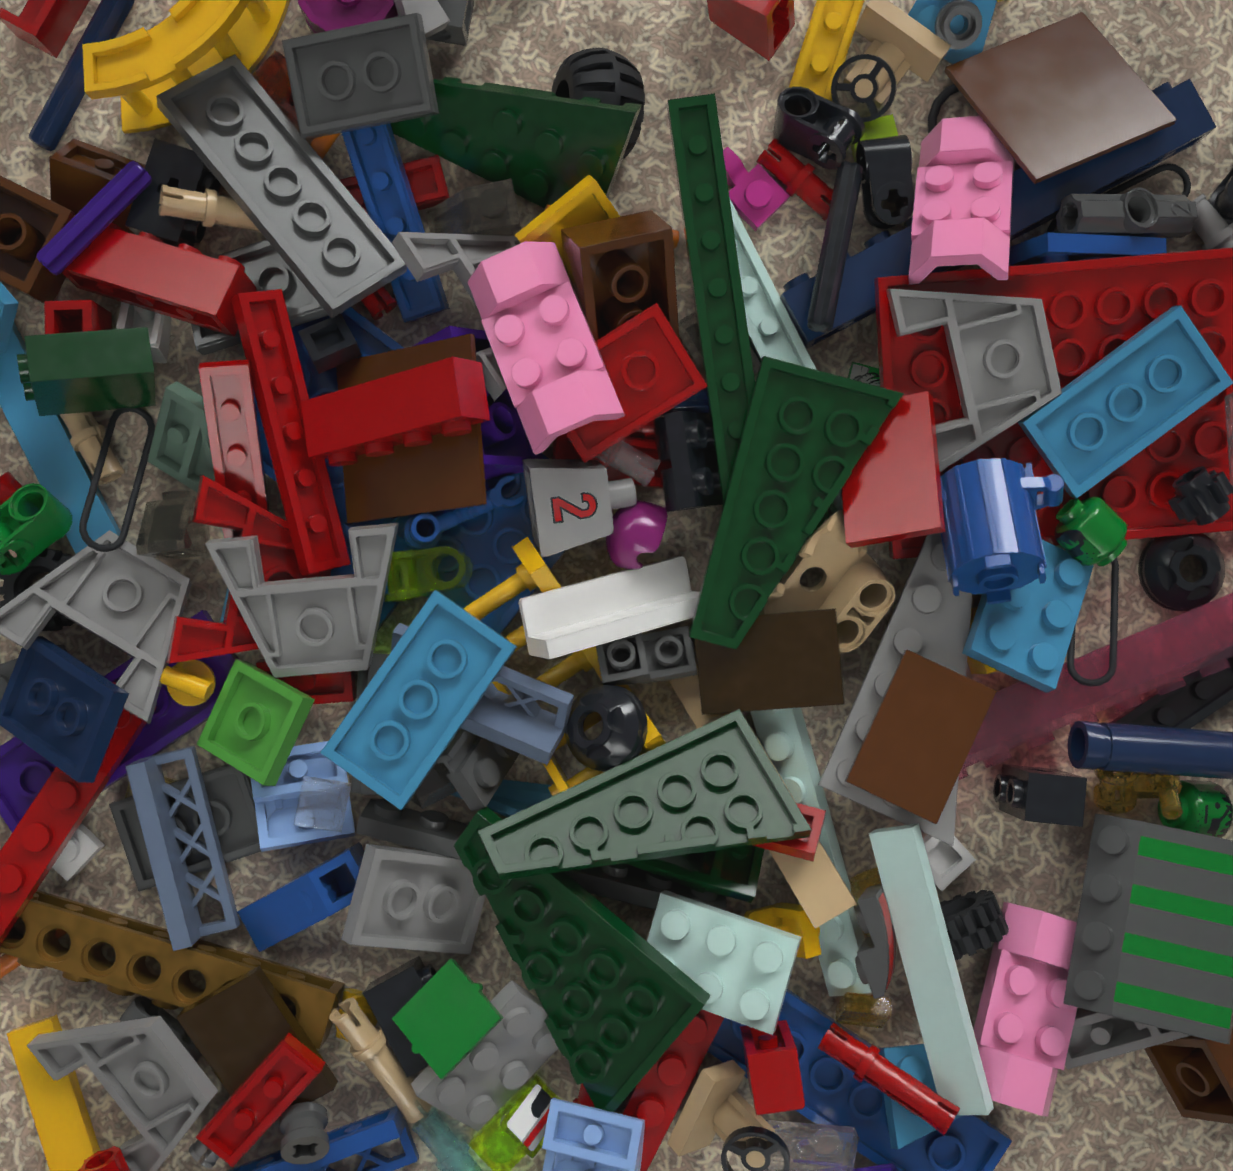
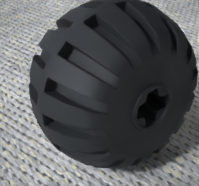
M606 48L584 49L570 55L560 65L553 81L552 92L557 97L581 100L583 97L601 99V103L623 106L625 103L642 105L623 159L628 156L639 137L641 123L644 118L645 93L640 72L626 57Z

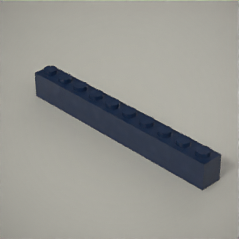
M1188 79L1173 88L1170 82H1166L1152 90L1177 119L1174 125L1036 184L1032 182L1022 168L1015 170L1013 173L1010 242L1056 218L1061 207V200L1070 194H1102L1195 145L1214 130L1216 125L1192 81ZM913 216L904 222L905 229L892 236L888 230L875 235L864 243L865 250L852 257L847 252L833 329L830 332H814L807 326L816 276L810 278L808 273H804L783 286L785 292L781 294L780 298L806 349L876 313L875 278L909 275ZM965 265L937 266L931 273L956 271Z

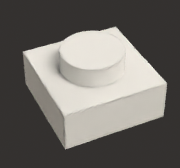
M81 823L52 868L68 882L79 874L105 844Z
M929 835L923 838L935 886L941 891L976 860L955 836L954 846Z

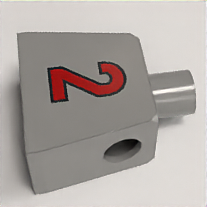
M582 459L522 460L533 544L541 557H547L611 535L614 531L612 510L635 506L637 503L633 479L608 481L607 470L598 460H589L586 463Z

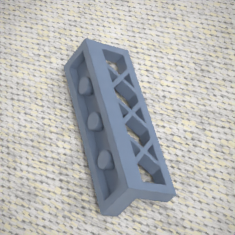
M399 623L393 630L391 651L409 626ZM504 666L494 681L506 685L512 694L508 695L497 690L492 683L461 729L547 765L565 734L574 695ZM536 700H542L558 707L557 715L542 709Z
M195 745L141 758L125 766L173 951L192 947L200 937L238 928L240 920ZM181 759L185 760L189 779L181 791L165 782L161 764ZM191 788L194 799L187 795ZM169 795L176 799L173 805H171ZM182 803L198 812L201 824L193 836L176 825L174 816ZM202 833L204 835L206 844L199 840ZM181 841L188 844L184 851ZM193 848L210 858L212 870L205 881L188 872L186 859ZM213 878H215L217 888L210 885ZM192 886L199 889L196 896L194 895ZM204 893L221 902L225 919L202 924L197 905Z

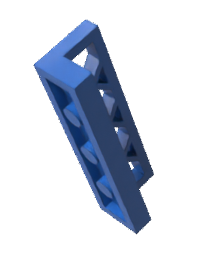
M395 1106L326 1132L329 1136L330 1149L322 1159L313 1163L292 1164L282 1159L279 1150L227 1171H336L328 1167L329 1164L355 1154L363 1157L357 1171H394L417 1162L419 1154L407 1121L398 1107ZM400 1138L405 1153L387 1158L372 1151V1148ZM367 1159L376 1163L364 1168Z

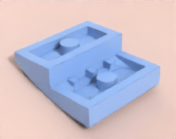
M328 741L293 746L276 786H265L251 778L261 852L355 836L347 772L320 753Z
M552 1098L542 1149H546L542 1171H640L645 1120Z

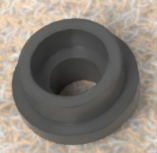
M953 0L947 3L937 14L934 27L935 34L950 44V49L957 50L970 46L978 38L982 29V16L978 7L967 0ZM961 15L964 19V27L960 32L953 33L950 29L951 20L955 16Z

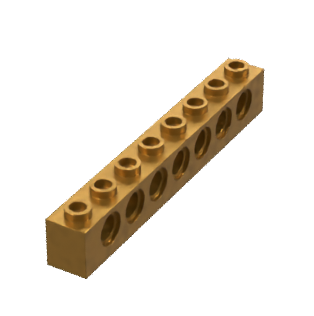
M40 890L35 892L20 915L26 926L25 935L20 934L13 926L0 946V954L4 953L18 957L17 962L25 967L43 969L47 966L63 971L62 976L68 980L75 982H89L90 980L106 984L107 990L114 994L133 996L136 993L152 998V1004L169 1010L179 1009V1007L186 1008L260 966L279 995L293 1001L296 1006V1015L294 1017L317 1049H320L329 1037L333 1024L329 1016L334 1008H338L345 985L343 982L198 939L192 947L173 951L168 930ZM57 928L66 931L70 936V949L63 947L58 938H56ZM103 942L110 944L114 948L116 953L115 962L108 961L103 956L101 951ZM146 956L154 957L161 966L160 976L148 971L145 965ZM190 970H197L204 975L206 980L205 989H199L191 983L189 978Z

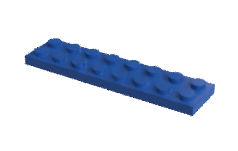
M787 989L778 1021L787 1020L797 1047L805 1107L796 1110L797 1112L877 1165L893 1163L898 1171H993L1012 1140L1006 1133L979 1115H963L952 1122L945 1135L935 1130L898 1150L891 1149L883 1092L865 1080L862 1083L853 1078L854 1072L818 1049L821 1040L833 1022L868 1047H871L872 1044ZM724 1018L707 1052L723 1063L734 1060L746 1072L744 1077L748 1079L740 1026L746 1025Z

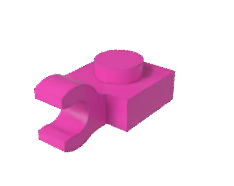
M726 147L723 150L727 184L732 188L729 191V197L738 215L756 232L789 199L790 195L759 163L748 173L740 158L729 147Z

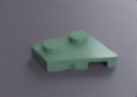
M176 381L165 387L147 462L198 493L200 476L204 475L215 481L203 397Z

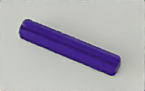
M130 161L37 253L38 261L55 275L61 274L151 184L152 178L150 174L137 162Z

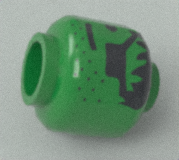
M1090 497L1083 501L1074 498L1067 502L1056 514L1059 523L1055 528L1054 538L1082 566H1092L1094 564H1097L1099 567L1105 566L1117 558L1127 545V540L1125 539L1127 524L1099 497Z
M1175 781L1166 788L1158 801L1159 819L1167 827L1222 838L1229 830L1233 820V806L1229 795L1222 786L1211 781Z

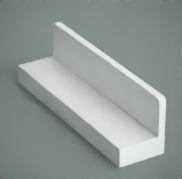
M677 556L643 565L640 569H628L521 598L519 600V608L529 655L550 660L693 618L700 592L691 590L685 557Z

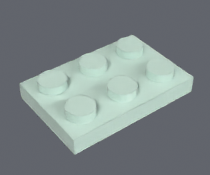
M667 890L661 892L647 942L711 995L702 1010L773 1035L802 937Z

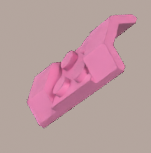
M980 116L944 118L921 141L911 230L912 245L908 277L909 284H919L937 266L976 264L997 280H1008L1014 158Z
M525 241L481 261L467 283L533 453L536 455L545 451L556 437L592 421L617 420L624 417V411L556 244L554 242Z
M1003 902L1002 914L1008 925L1009 932L1007 935L1002 936L1003 939L1001 941L994 942L973 1030L992 1101L1048 1117L1058 1069L1064 1070L1078 1008L1063 1004L1077 922L1041 910Z

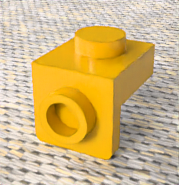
M780 902L745 912V918L801 936L796 957L808 959L821 955L819 942L820 927L814 928L801 905Z

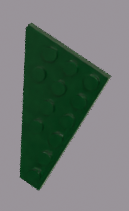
M488 807L482 808L470 821L454 844V848L463 865L471 872L473 884L479 896L486 895L499 921L495 927L512 960L519 965L522 979L528 991L535 990L548 1016L544 1021L561 1054L569 1061L570 1072L577 1085L583 1083L595 1108L614 1112L704 1007L711 995L565 872L499 880L480 840L478 831L502 819Z

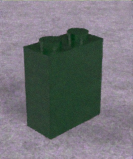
M148 327L24 336L26 354H17L21 384L24 387L26 401L35 400L39 416L156 406L155 375Z

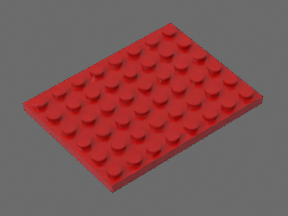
M1233 248L1009 266L1008 280H997L984 269L930 273L919 284H909V275L877 277L874 279L880 387L904 393L903 396L929 391L933 397L935 425L964 417L944 326L941 325L897 337L886 292L887 289L1042 299L1061 389L1168 309L1181 305L1233 381ZM1233 384L1083 493L1078 499L1083 501L1090 497L1101 498L1127 524L1126 540L1233 531V493L1227 496L1230 505L1229 511L1219 519L1202 526L1197 525L1194 519L1190 522H1187L1185 518L1179 520L1168 503L1170 499L1176 496L1175 490L1172 487L1174 481L1197 467L1204 466L1209 473L1213 470L1217 474L1224 472L1233 486ZM1018 423L1013 424L940 471V476H942L956 465L977 459L1006 458L1007 460L1023 464L1024 468H1026V463L1031 462L1034 477H1047L1054 474ZM1063 489V501L1059 506H1047L1036 510L1041 539L1055 546L1059 545L1054 538V531L1059 523L1056 514L1067 502L1074 499L1069 496L1065 489ZM926 535L890 541V558H916Z

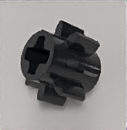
M1204 466L1186 472L1172 484L1176 496L1170 499L1168 503L1179 520L1185 518L1187 522H1190L1194 519L1197 525L1202 526L1219 519L1230 509L1227 496L1233 493V486L1224 472L1217 474L1213 470L1209 473Z

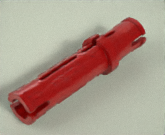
M834 1022L818 1046L819 1050L854 1072L853 1078L861 1083L865 1080L872 1086H875L904 1108L929 1123L942 1135L946 1134L960 1110L958 1106L942 1098L919 1080L889 1062L888 1059L879 1054L881 1051L873 1044L871 1047H868Z

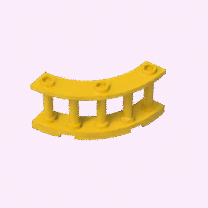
M179 0L169 9L171 13L169 17L147 31L142 27L118 38L82 44L84 92L91 99L120 96L122 131L125 134L151 131L170 126L172 124L157 107V95L233 55H236L247 70L252 73L275 40L286 16L290 0Z
M528 536L512 546L522 564L515 568L517 573L463 609L481 620L527 588L530 592L537 587L541 592L561 588L558 580ZM523 625L504 637L517 646L514 652L527 644ZM596 646L574 652L536 679L557 687L582 669L588 672L594 668L602 680ZM496 681L492 682L497 690L508 695L512 694L506 685ZM615 685L624 687L627 690L631 691L628 685ZM592 712L585 718L584 732L602 720L598 712ZM647 713L648 732L645 744L639 755L666 743ZM565 734L556 750L567 744ZM553 755L547 765L543 764L554 784L548 787L552 796L603 773L602 771L586 767L568 779Z

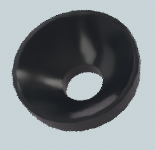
M1203 533L1153 537L1141 553L1138 563V575L1141 586L1153 602L1172 611H1188L1209 603L1218 594L1225 578V562L1217 544ZM1187 555L1196 556L1203 566L1202 576L1193 583L1186 581L1179 571L1180 562Z
M609 684L596 685L586 689L573 701L565 731L567 745L572 755L586 767L602 772L637 757L645 744L648 732L645 709L640 700L624 687ZM596 711L602 717L603 729L596 739L590 740L584 733L583 725L585 718L590 713Z

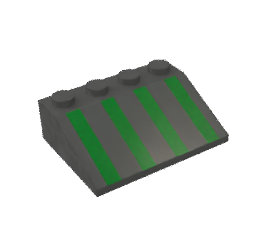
M1095 813L1063 1004L1230 1045L1233 1027V840Z

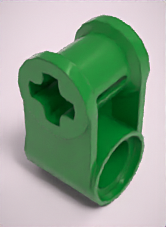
M31 483L22 486L0 505V574L11 575L26 568L36 556L52 543L64 537L72 525L73 516L70 510L40 484ZM8 550L15 551L17 557L14 558Z

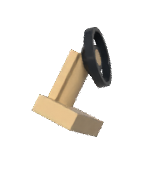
M870 0L862 13L855 31L872 43L864 54L849 58L837 69L831 85L832 100L834 103L841 105L837 91H850L853 99L860 103H866L871 116L861 117L863 122L875 120L891 107L896 96L897 85L908 70L928 82L940 66L951 45L890 1ZM858 60V62L854 65V67L845 77L843 83H838L839 77L843 70L848 65ZM889 97V99H888L886 105L878 112V109H877V108L880 109V107L883 105V103H884V102L886 101V99Z
M734 1060L702 1069L667 1142L672 1150L680 1157L707 1147L711 1144L717 1133L724 1141L721 1153L723 1171H734L728 1162V1150L735 1153L741 1159L744 1167L750 1171L766 1170L770 1164L771 1154L780 1150L785 1164L782 1171H789L790 1154L786 1144L775 1134L774 1128L761 1115L756 1116L755 1109L737 1092L746 1072Z

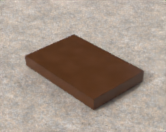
M906 649L845 782L933 824H937L997 691Z

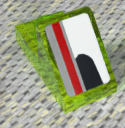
M536 1074L470 1140L469 1146L493 1171H510L526 1154L530 1158H534L542 1148L551 1099L560 1098Z

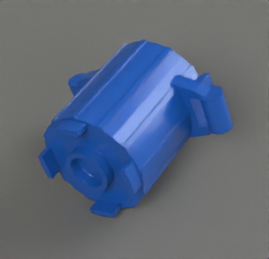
M1006 458L977 459L956 465L940 476L945 532L940 533L948 582L952 585L954 596H959V591L971 594H986L988 604H998L1011 601L1010 590L1024 587L1036 579H1039L1040 584L1045 583V568H1047L1036 510L1047 506L1056 507L1062 503L1063 478L1057 474H1051L1047 477H1034L1031 462L1026 463V468H1024L1023 464L1007 460Z

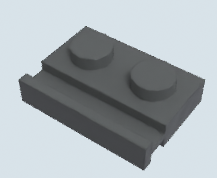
M460 728L437 763L445 764L449 770L446 776L470 810L474 811L487 807L520 753Z

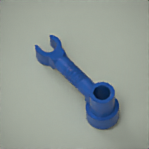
M515 476L503 477L496 483L493 489L486 492L487 505L445 510L435 515L431 513L412 515L406 521L403 528L404 540L415 550H429L439 542L442 532L501 506L513 508L522 502L525 496L517 497L514 500L505 499L501 493L502 486L512 482ZM425 522L429 524L432 529L431 536H420L416 530L417 523Z

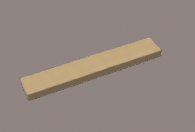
M698 668L697 675L669 681L697 729L730 714L702 715ZM820 841L814 862L769 850L815 929L857 904Z

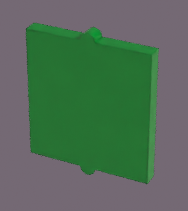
M452 958L392 1018L412 1043V1052L420 1054L440 1079H445L504 1018L482 993L483 985L481 983H474Z

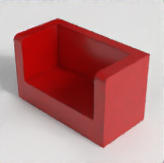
M28 0L19 17L1 8L0 20L18 38L57 58L90 0Z
M787 1020L778 1021L773 1035L749 1026H740L748 1083L756 1116L803 1109L805 1107L797 1047Z

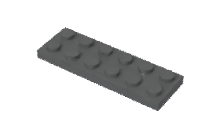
M236 55L157 95V107L331 318H334L406 273L407 266L390 240L306 139L301 138L300 132Z

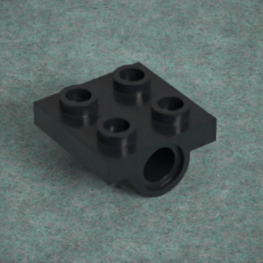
M677 411L666 413L663 417L654 419L653 425L659 462L671 461L672 468L660 470L666 511L674 512L722 505L710 414Z

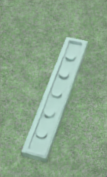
M919 823L875 829L869 833L937 1094L960 1108L957 1115H989L994 1106Z

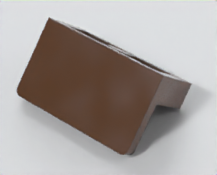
M72 139L49 157L51 201L77 214L130 161L134 160L77 139ZM137 162L143 168H145V164ZM131 203L112 223L121 227L125 232L135 234L125 226L132 206Z

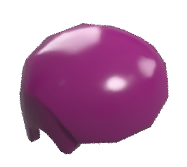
M637 500L635 506L619 508L612 517L614 531L611 535L606 536V547L610 560L615 566L626 570L643 567V564L637 560L639 554L656 552L661 543L668 518L666 507Z

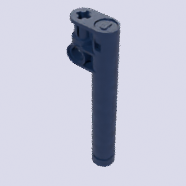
M1078 720L1074 722L1068 735L1069 760L1072 766L1077 769H1099L1103 771L1233 780V732Z

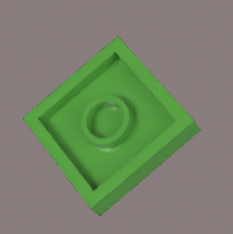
M235 659L197 745L260 784L276 786L315 699L280 679L274 678L273 675L248 661Z

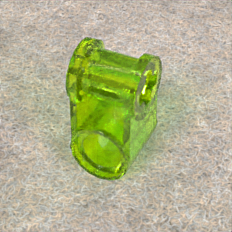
M449 546L393 552L387 581L388 593L384 596L385 603L423 598L428 594H432L434 590L446 592L464 587L472 576L473 566L470 558L464 552ZM454 556L459 564V572L453 580L445 582L438 574V565L444 557Z

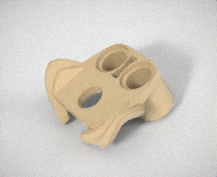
M839 510L823 522L807 538L798 552L799 557L780 583L777 584L759 615L836 608L837 623H840L838 624L840 653H845L857 649L867 639L892 606L895 600V590L876 561L867 553V546L850 548L846 544L844 512ZM811 567H819L824 570V576L817 585L805 587L800 584V577L805 570Z

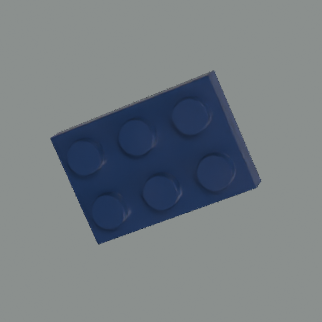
M38 636L28 650L22 648L0 702V726L75 781L94 783L129 693L45 637Z

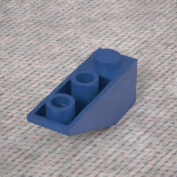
M360 842L237 911L259 952L314 925L351 904L364 854V849Z

